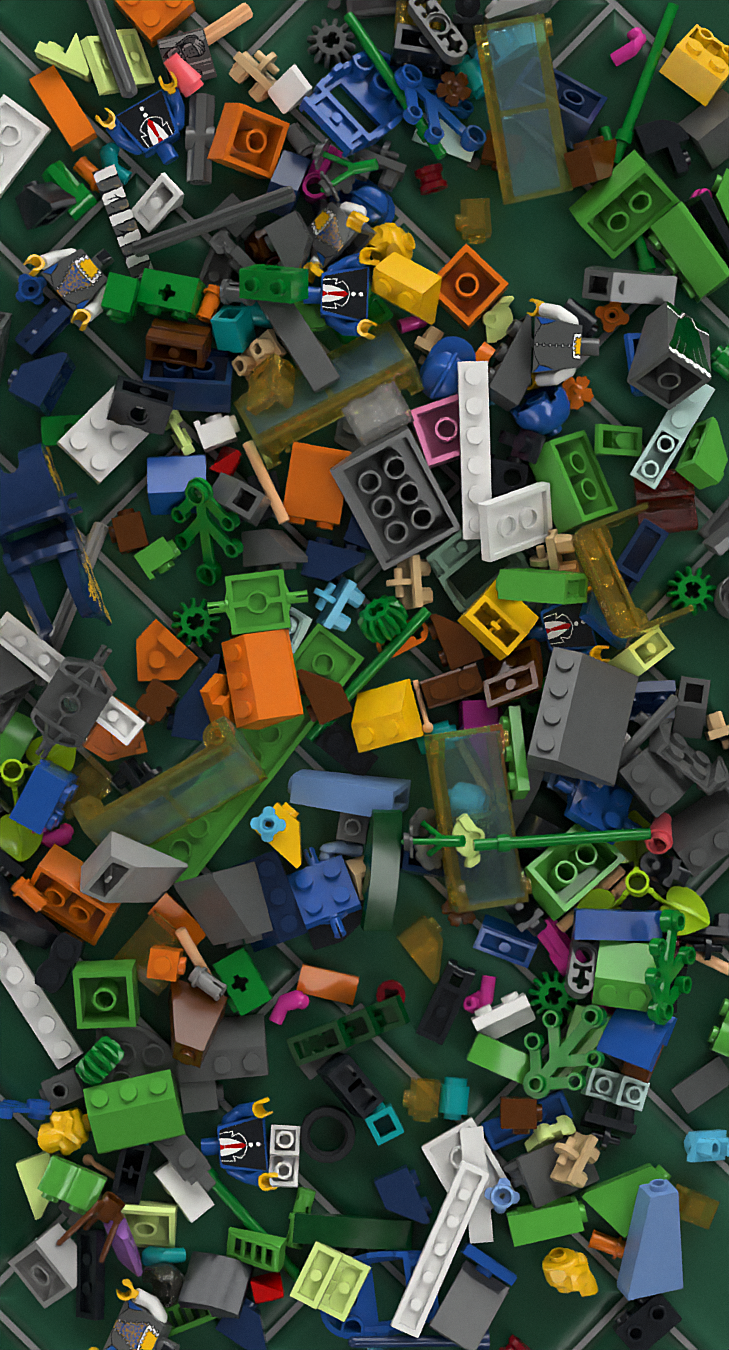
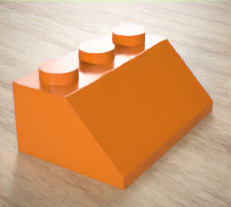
M288 629L244 634L221 643L236 728L260 730L304 714Z
M54 843L39 863L30 880V883L37 890L49 898L40 912L95 946L122 903H105L81 893V866L84 862Z

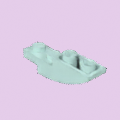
M705 384L666 412L631 471V476L654 490L656 489L715 391L714 388Z

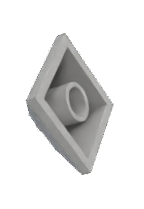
M59 1222L8 1261L44 1309L77 1286V1245L71 1237L61 1246L56 1245L57 1240L66 1232Z

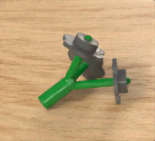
M326 137L322 144L318 143L313 149L312 159L315 160L316 170L320 169L325 158L333 161L330 166L331 169L326 174L323 171L319 172L321 181L318 183L320 191L326 197L333 196L337 202L340 200L338 191L344 194L351 192L352 184L355 183L353 175L376 171L379 169L376 158L352 163L328 153L331 141Z
M421 807L409 820L408 833H403L401 844L404 851H409L410 858H413L414 845L416 860L422 864L424 869L431 871L442 866L440 861L443 857L440 850L442 847H464L466 838L464 835H442L434 829L437 823L434 817L435 811ZM428 832L431 833V834L435 837V838H414V839H413V837H417L418 835L421 836V837H424Z

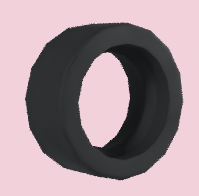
M323 1105L313 1109L305 1116L300 1128V1141L303 1150L312 1159L321 1163H334L342 1160L350 1153L355 1143V1126L352 1118L345 1110L336 1106ZM333 1117L341 1122L345 1130V1139L338 1149L322 1151L312 1143L310 1132L313 1124L318 1119Z

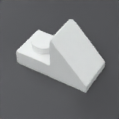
M295 64L268 90V95L283 114L288 113L297 105L300 106L306 95L309 97L312 94V86Z
M165 172L161 173L131 211L136 220L150 233L160 225L172 210L183 204L184 193Z

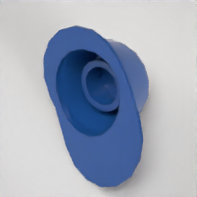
M355 179L349 194H344L341 191L337 192L340 199L337 203L352 202L366 208V217L369 218L367 224L370 227L392 223L395 216V206L392 198L386 191L370 180L363 182ZM330 195V202H336L333 196Z
M449 336L439 340L432 347L418 374V384L422 392L430 399L436 401L458 394L457 362L476 361L472 345L465 339L457 336Z

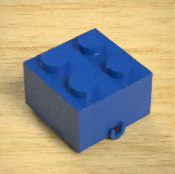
M41 759L40 764L36 765L9 818L39 835L47 830L51 831L54 826L58 827L65 815V811L62 810L63 806L67 801L73 799L79 788L75 784L79 776L50 760Z

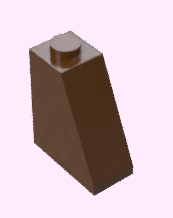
M179 979L176 982L171 981L168 1006L172 1058L179 1060L185 1065L201 1067L224 1017L228 997L222 995V997L219 996L220 999L218 1001H215L214 998L197 986L193 988L190 983Z

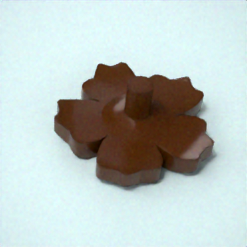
M444 72L440 76L443 83L438 84L435 92L438 98L446 96L445 103H448L450 107H457L459 99L464 101L466 98H470L472 90L465 87L469 83L466 74L460 72L455 78L454 72Z
M450 895V900H447L441 906V913L448 915L447 919L450 921L451 926L458 927L461 921L464 925L468 923L473 924L476 916L473 913L475 911V903L472 899L464 901V896Z

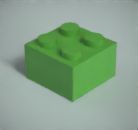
M136 959L77 961L73 970L77 1029L136 1027L140 1017Z

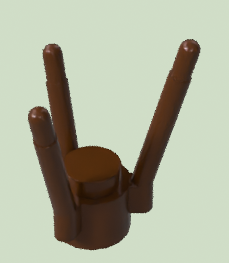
M105 1192L102 1198L98 1199L92 1208L57 1240L56 1245L61 1246L82 1225H84V1231H88L98 1219L107 1224L113 1221L99 1258V1262L104 1263L118 1226L125 1217L121 1213L125 1203L114 1193Z

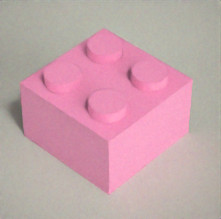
M458 394L409 410V418L418 444L430 469L460 459Z

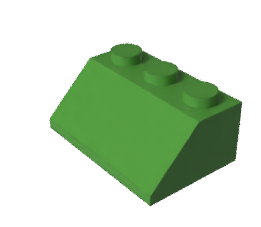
M634 149L613 168L611 177L596 183L569 210L579 225L614 260L651 225L677 204L679 199Z
M682 201L650 226L648 230L650 236L647 237L649 243L656 252L660 250L666 258L664 261L665 266L673 276L675 274L679 276L683 282L681 288L689 299L694 298L698 303L729 280L728 266Z
M585 430L544 443L536 464L529 462L530 469L537 483L541 481L550 483L552 521L559 534L618 510Z
M576 823L566 833L590 831ZM607 842L550 846L524 870L534 899L555 921L626 858L614 844L611 845Z
M170 1069L83 1089L88 1119L98 1154L186 1135L176 1081Z

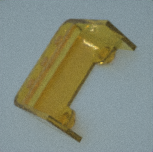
M647 503L583 526L575 532L572 539L573 547L611 632L619 638L638 637L673 623L694 610L693 606L690 605L649 621L646 613L640 608L635 607L611 554L613 539L609 529L638 516L649 508Z

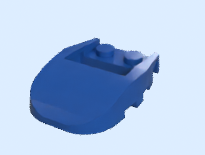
M365 50L353 55L351 60L343 64L339 62L332 67L331 72L315 86L312 94L309 97L307 95L304 97L299 107L301 112L305 111L343 151L342 156L344 158L376 144L398 125L405 111ZM379 50L387 64L390 65L391 55ZM389 66L395 74L398 68ZM340 86L378 127L371 133H368L330 92Z
M381 1250L352 1258L372 1267L371 1263L403 1259L407 1287L422 1250ZM372 1268L345 1322L320 1310L321 1318L326 1328L334 1335L349 1339L351 1336H391L403 1333L391 1327L392 1320L378 1321ZM438 1295L435 1298L425 1324L433 1319L439 1308Z

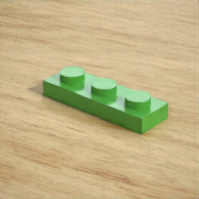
M520 705L508 706L504 715L500 717V731L506 737V744L503 746V758L505 762L509 763L510 771L506 775L507 789L512 790L513 800L525 799L530 791L528 768L526 767L527 760Z

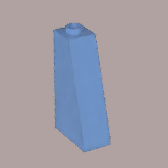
M301 769L290 777L288 793L291 794L290 803L371 817L372 809L401 810L402 812L407 810L411 780Z
M654 1179L648 1184L639 1185L617 1279V1288L628 1301L683 1288L679 1193L667 1179Z

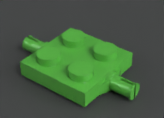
M284 569L225 576V601L207 602V607H219L208 609L209 615L226 612L230 619L232 636L291 628L289 616L291 604L308 602V596L296 598L308 594L307 590L289 592L285 584Z

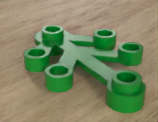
M195 477L188 482L185 488L186 499L171 510V516L175 522L181 524L191 517V509L196 506L197 517L185 530L175 536V543L178 548L186 550L195 543V537L200 533L204 563L197 567L196 576L203 585L212 586L221 579L223 572L220 563L215 561L212 537L219 543L229 558H235L243 552V544L237 538L230 539L211 519L209 510L220 521L221 527L228 532L239 526L240 519L236 513L232 511L226 512L213 498L211 485L205 479Z
M664 909L660 915V928L662 932L667 933V939L652 938L649 943V952L653 956L656 968L649 967L645 972V982L649 986L652 995L647 1012L649 1019L657 1025L667 1024L673 1016L674 1002L681 993L688 994L692 988V980L689 976H677L684 964L692 965L694 963L696 951L694 947L681 946L678 955L674 959L677 932L682 931L685 927L684 914L674 909ZM676 977L674 986L670 989V984Z
M586 1006L581 1013V1022L562 1045L560 1025L563 1020L562 1015L555 1010H549L543 1014L542 1022L548 1028L550 1059L543 1067L541 1048L544 1045V1038L539 1033L527 1034L524 1038V1045L530 1052L531 1071L525 1075L523 1080V1087L527 1095L535 1099H541L546 1097L551 1089L569 1088L570 1090L578 1091L585 1087L586 1078L582 1073H570L567 1077L552 1076L559 1067L588 1066L590 1068H599L604 1064V1054L599 1050H590L586 1054L570 1055L591 1028L598 1029L605 1025L607 1012L602 1006ZM591 1011L596 1015L593 1022H590L588 1019V1014ZM551 1014H554L556 1017V1022L553 1025L549 1022ZM533 1036L538 1040V1044L535 1047L530 1042ZM594 1053L598 1056V1063L595 1065L591 1062V1056ZM575 1076L580 1079L578 1087H575L572 1083ZM536 1078L540 1081L538 1089H535L533 1086V1081Z

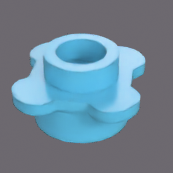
M271 806L265 807L263 813L259 817L252 818L250 822L251 828L257 829L264 842H271L273 836L278 831H284L286 828L285 820L279 819L275 814V809ZM267 821L271 822L270 827H266L265 823Z

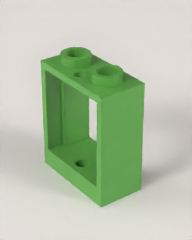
M534 568L500 569L496 579L498 599L562 605L587 603L589 573Z
M574 1194L560 1197L543 1205L541 1208H533L531 1203L506 1209L505 1211L514 1247L584 1231L583 1223L588 1222L585 1206L582 1200L577 1201Z

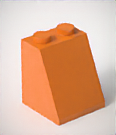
M293 442L283 506L290 518L287 523L304 525L305 521L316 523V528L333 530L334 526L340 527L345 498L334 480L330 469L352 452Z

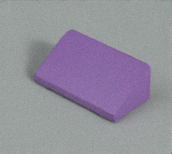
M124 1218L118 1226L112 1247L117 1259L139 1277L143 1273L140 1253L127 1220ZM110 1221L108 1224L104 1223L107 1234H109L113 1221Z

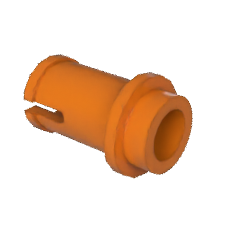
M83 156L75 163L73 170L90 185L91 191L96 190L100 193L92 173L99 169L86 156Z
M209 284L207 288H204L203 293L205 295L196 314V318L211 324L210 320L217 313L221 302L219 296L220 286Z
M23 876L19 877L10 888L14 892V897L18 895L36 913L49 900L47 896L45 897L30 883L29 878L25 879Z
M594 1229L588 1248L613 1255L612 1259L616 1257L622 1259L626 1241L622 1240L621 1236L618 1239Z

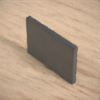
M571 1135L516 1158L533 1208H541L549 1202L580 1189L568 1184L555 1182L550 1178L559 1154L553 1148L557 1142L565 1144ZM586 1163L583 1172L587 1174L588 1179L584 1187L600 1180L594 1163Z
M467 1260L461 1264L457 1276L433 1319L430 1320L428 1327L464 1350H477L504 1298L508 1295L510 1288L492 1276L490 1279L475 1270L476 1266Z

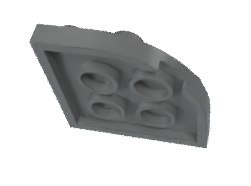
M136 1025V1027L96 1028L95 1044L100 1038L108 1036L110 1039L115 1040L125 1052L123 1059L99 1085L170 1069L175 1077L180 1102L181 1091L178 1062L172 1058L171 1048L160 1036L139 1025Z

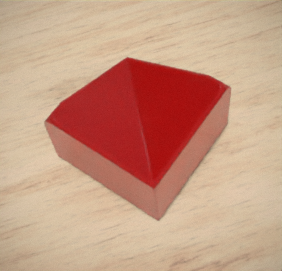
M224 446L214 465L209 467L210 472L218 476L222 472L233 477L243 458L242 453L239 450Z
M280 1272L251 1277L250 1282L255 1303L260 1304L284 1297L285 1290Z

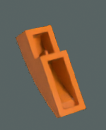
M54 65L29 79L73 152L98 137Z

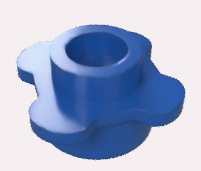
M27 274L20 275L18 278L19 291L16 293V299L21 303L31 301L35 305L42 304L44 302L43 289L47 285L46 279L42 276L36 278ZM29 287H33L34 291L29 292Z

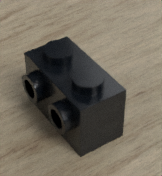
M397 23L392 41L389 66L400 68L406 64H411L419 68L421 72H426L433 76L443 75L444 72H448L450 64L445 63L440 58L418 26ZM431 28V30H433L434 32H443V31H444V30H438V29H432V28Z
M662 1293L636 1299L638 1304L630 1311L625 1309L615 1317L614 1321L616 1323L612 1327L630 1350H648L682 1320L681 1315Z

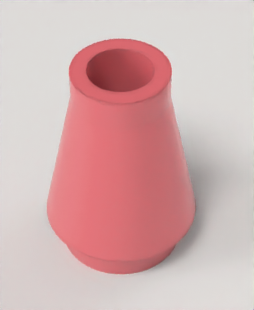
M177 52L163 62L170 76V71L175 74L177 78L176 88L179 89L185 98L204 85L200 79L202 76L184 61Z
M664 812L659 817L654 818L649 827L651 829V839L644 840L646 848L653 854H664L673 845L672 818L668 813Z

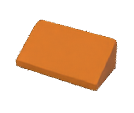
M168 892L147 913L179 943L180 941L175 931L181 927L187 929L196 946L206 936L194 916Z
M302 963L296 990L302 991L303 994L353 1005L360 976Z

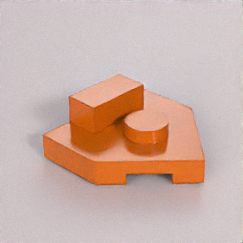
M157 619L136 640L138 682L152 681V679L160 681L180 680L199 660L189 648Z
M214 673L200 690V694L216 737L225 738L236 725L227 675Z
M116 698L134 714L137 715L139 713L131 706ZM95 722L85 742L82 744L83 747L107 762L148 752L142 729L131 743L126 746L98 722Z

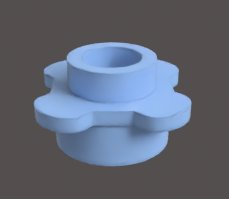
M500 1178L498 1184L492 1188L488 1187L484 1193L485 1198L493 1203L495 1212L500 1214L504 1213L506 1208L512 1204H517L520 1200L519 1193L513 1191L507 1178ZM500 1193H504L505 1197L500 1198Z

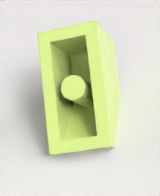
M657 625L611 659L608 664L633 675L640 676L675 648Z
M45 1151L19 1160L16 1163L35 1220L40 1219L44 1215L50 1203L49 1200L41 1197L43 1192L37 1189L54 1154Z

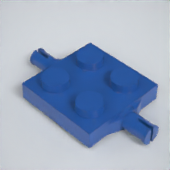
M558 775L555 779L553 786L567 793V807L564 816L591 832L621 830L622 828H642L641 825L628 818V809L633 795L615 784L614 787L604 785L600 789L593 782L576 778V781L571 783L561 775Z
M309 848L312 858H310L308 850L305 849L303 855L308 866L288 874L287 878L306 929L330 924L335 938H341L337 930L338 927L342 937H344L347 932L341 920L348 914L362 909L342 854L325 861H319L315 848Z

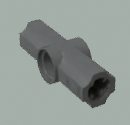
M206 93L190 95L189 126H186L185 150L188 152L186 182L194 185L212 184L213 161L207 159L216 133V127H214L216 102L214 95Z

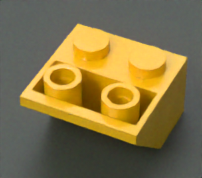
M696 24L677 44L659 72L702 105L706 106L729 78V46L716 39L711 31Z
M495 578L457 621L496 658L502 660L509 656L527 636L539 617L522 601L498 599V591L496 590L497 578Z

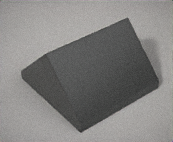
M721 89L706 106L701 105L678 123L687 132L690 144L712 171L729 158V93Z

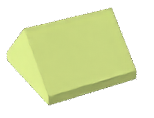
M140 1200L139 1205L124 1202L125 1207L121 1213L125 1215L124 1218L127 1220L137 1247L157 1246L175 1248L178 1205L176 1203Z

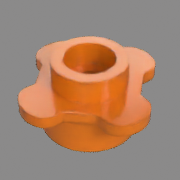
M610 302L604 307L598 306L596 308L595 316L600 318L605 332L611 333L619 325H626L629 322V315L624 313L621 308V302ZM614 313L615 317L610 318L609 314Z

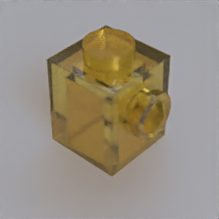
M490 198L460 200V214H455L456 232H461L462 240L468 239L470 244H479L486 242V238H491Z
M411 1077L410 1090L404 1089L402 1107L408 1108V1115H412L414 1121L431 1122V1117H438L440 1080Z
M677 1183L680 1219L709 1230L720 1202L702 1192Z

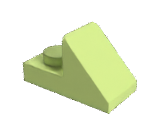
M77 33L74 35L66 53L63 52V47L49 41L48 44L39 41L34 51L38 59L90 83L92 76Z

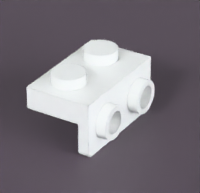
M517 991L502 997V1003L494 1007L487 1004L475 1010L476 1016L471 1018L477 1032L484 1033L494 1039L536 1019L524 992L518 995Z

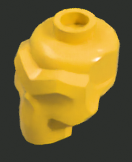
M384 223L380 226L371 227L376 234L366 246L370 245V247L378 249V251L371 253L373 260L382 262L393 252L409 260L412 259L415 241L409 232L406 233L402 228L397 227L395 223Z
M77 1107L61 1112L53 1111L49 1117L50 1121L40 1125L37 1137L38 1145L45 1152L52 1154L59 1150L62 1155H70L89 1140V1131L92 1130L88 1114L83 1115L82 1111Z
M557 1247L552 1249L543 1259L542 1270L545 1279L550 1286L557 1288L560 1293L579 1291L582 1297L595 1295L598 1292L596 1279L591 1273L587 1258L583 1253Z

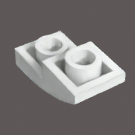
M271 1125L269 1173H278V1177L270 1178L269 1180L270 1185L273 1187L298 1188L301 1126Z
M168 1161L153 1172L167 1194L174 1199L186 1219L191 1223L215 1205L197 1181L192 1186L188 1181L185 1182Z

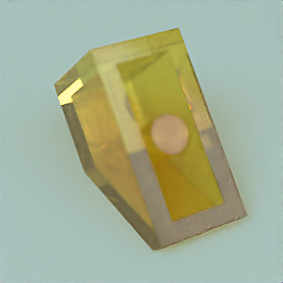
M422 915L395 937L428 979L435 984L439 981L443 938L439 933L443 929L433 917L427 919Z

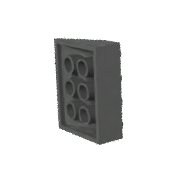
M404 421L377 434L330 469L334 480L384 571L461 529Z
M553 646L528 751L526 767L614 787L639 677L587 654Z

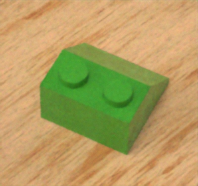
M600 940L592 1004L647 1012L652 995L649 986L645 982V972L649 967L656 968L653 956L649 952V942Z

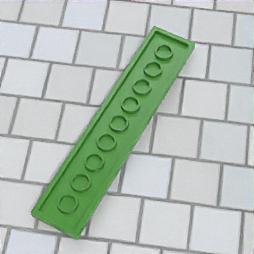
M317 623L293 655L296 671L300 669L340 683L342 687L365 659L319 623ZM306 694L300 695L303 715L260 730L237 728L148 843V847L188 864V868L174 883L198 877L316 723V721L312 722L306 706L310 705Z

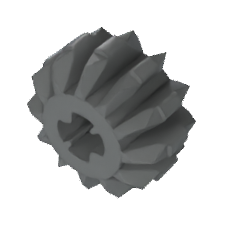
M337 18L332 20V25L328 26L326 19H322V29L315 25L312 26L314 35L307 36V42L312 45L307 50L308 54H316L314 63L318 64L324 59V67L329 69L331 61H334L336 65L341 62L340 58L345 61L351 60L348 52H353L356 49V45L351 43L355 39V35L352 32L346 33L349 29L347 23L342 24L338 28ZM330 39H335L336 44L333 45V48H327V43H329Z

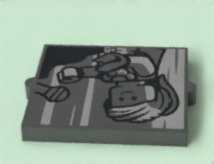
M203 27L187 32L179 30L175 35L157 39L163 62L177 52L184 61L202 76L200 78L202 81L217 77ZM164 65L168 81L171 83L172 78Z

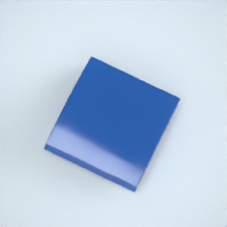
M616 1008L600 1038L596 1050L652 1072L662 1045L667 1046L677 1018L672 1016L667 1024L657 1025L649 1019L648 1012Z

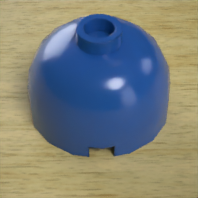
M560 383L557 385V388L554 385L540 387L524 396L527 399L525 403L510 410L520 428L551 437L562 430L561 425L566 422L570 414V402L565 389Z

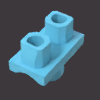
M341 577L337 585L328 582L324 591L315 588L313 593L320 598L314 607L321 611L315 622L330 630L333 628L345 632L351 622V618L341 613L345 604L348 603L354 608H358L365 599V595L356 588L357 583Z
M727 1130L689 1131L684 1139V1148L688 1154L687 1162L725 1160V1156L729 1157V1137H726Z

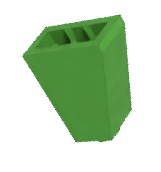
M647 1163L585 1188L580 1192V1195L620 1235L626 1238L639 1185L648 1184L654 1179L669 1180L672 1176L660 1164L655 1168L650 1163Z

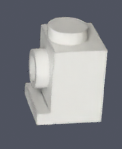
M221 413L206 418V424L201 425L199 420L193 422L205 453L237 441L235 433L241 431L235 415L223 417Z

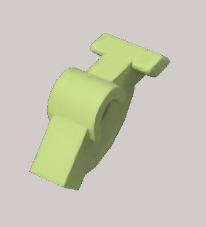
M513 296L501 297L490 311L483 314L482 323L485 326L487 343H496L497 340L507 335L506 331L513 321V315L509 307L514 300Z
M172 410L165 430L172 429L174 434L171 436L178 449H181L184 455L188 456L195 452L191 444L193 441L186 429H181L178 424L183 421L178 410Z
M463 813L456 819L457 822L454 825L452 835L465 836V846L455 847V849L462 856L466 857L464 867L472 868L480 862L481 856L479 851L473 850V839H485V834L482 829L476 827L467 814Z
M561 1115L556 1117L557 1123L555 1124L543 1123L538 1125L537 1129L533 1130L534 1133L524 1143L527 1152L530 1153L562 1139L564 1135L568 1136L575 1133L576 1128L572 1119L567 1115Z

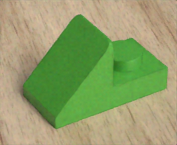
M595 424L594 454L596 456L640 457L642 454V427Z

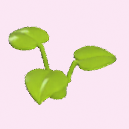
M43 736L33 740L26 751V757L33 765L22 764L17 759H8L0 766L3 783L12 788L14 805H16L19 799L17 787L24 782L25 771H34L36 765L40 764V760L43 759L40 757L42 753L39 756L35 753L43 741ZM56 744L52 747L45 760H50L71 772L75 764L77 747H66ZM6 814L0 818V848L18 862H24L38 850L42 842L43 833L41 835L31 833L32 830L10 819V814Z
M634 810L628 814V818L641 825L642 828H649L651 826L637 811ZM644 840L614 843L615 847L626 858L622 864L633 862L634 870L626 876V889L618 900L615 901L613 894L608 890L593 889L580 899L577 908L622 909L619 905L624 902L628 895L642 897L648 893L659 903L663 904L659 910L674 909L684 914L685 927L682 931L677 932V936L688 935L710 925L708 909L700 896L692 889L673 886L668 890L665 900L650 887L648 875L644 871L639 870L638 865L641 855L648 851Z

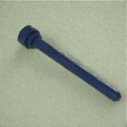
M488 1329L477 1350H489L490 1335ZM411 1335L351 1336L348 1339V1345L351 1348L459 1347L442 1335H419L418 1338Z

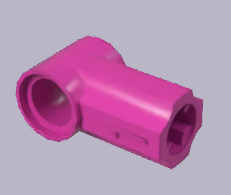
M330 145L328 153L342 158L343 152ZM326 158L319 170L315 169V160H313L307 176L303 179V198L309 204L313 205L320 199H327L326 195L322 192L311 194L307 190L309 185L313 183L319 184L318 182L321 181L320 171L326 174L331 169L330 166L333 161Z
M549 916L544 919L548 926L537 935V938L550 955L548 956L558 971L565 977L571 940L566 933L557 927L558 921H553ZM581 950L576 951V959L581 963H585L587 959Z

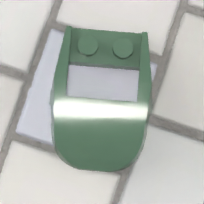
M461 527L460 530L449 536L434 550L426 554L425 557L454 606L460 613L464 614L497 578L499 572L466 599L461 595L448 577L481 551V539L463 540ZM519 551L506 556L510 563L503 569L530 567L525 560L526 557ZM522 601L538 616L543 603Z

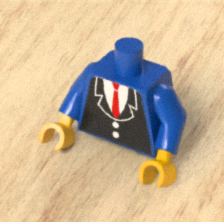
M171 71L173 79L169 84H164L161 76H159L158 80L162 89L116 116L110 109L104 108L109 114L106 121H102L98 115L95 116L96 121L103 127H106L107 133L118 147L134 155L142 154L145 158H149L157 153L164 165H168L179 158L172 144L181 138L179 132L185 126V105L179 89L176 88L177 78Z
M364 247L359 253L342 258L330 265L326 272L322 273L321 287L308 286V299L303 300V304H321V318L325 319L326 325L343 336H363L370 340L375 338L374 335L368 333V329L371 326H377L378 324L368 320L369 267L364 266L379 265V260L370 259L371 253L378 251L377 248Z
M593 585L588 587V591L593 589ZM543 603L542 611L539 612L541 624L533 626L526 636L527 640L534 638L539 643L545 641L548 653H552L554 646L581 652L605 663L610 661V659H602L600 656L601 651L609 649V647L597 645L593 629L579 618L583 603L565 605Z
M268 1097L256 1102L238 1104L226 1113L221 1123L217 1125L218 1137L201 1138V1152L204 1156L219 1155L220 1168L225 1169L228 1175L245 1184L259 1186L264 1191L276 1190L277 1187L271 1186L269 1180L270 1178L278 1177L276 1172L264 1173L269 1170L265 1117L273 1114V1111L267 1112L263 1107V1103L270 1101Z

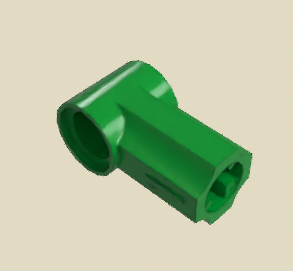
M61 160L51 164L41 175L45 183L52 181L75 197L77 203L67 211L74 221H77L98 203L83 183L80 184Z

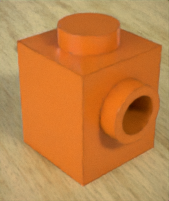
M154 944L150 948L146 978L176 982L180 975L185 974L187 957H183L184 948Z

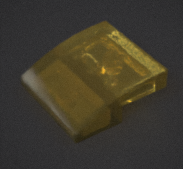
M154 910L114 959H136L137 979L159 996L171 981L146 978L150 948L154 944L183 948L175 934L177 929ZM184 950L183 957H187L188 962L190 959Z

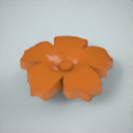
M578 376L576 381L573 377H570L562 383L570 401L571 410H578L584 406L583 401L591 402L594 397L592 389L586 388L590 383L586 376Z

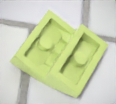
M136 28L116 30L137 89L155 83ZM100 36L85 37L80 43L99 95L120 93Z
M316 1241L290 1296L345 1322L372 1267Z

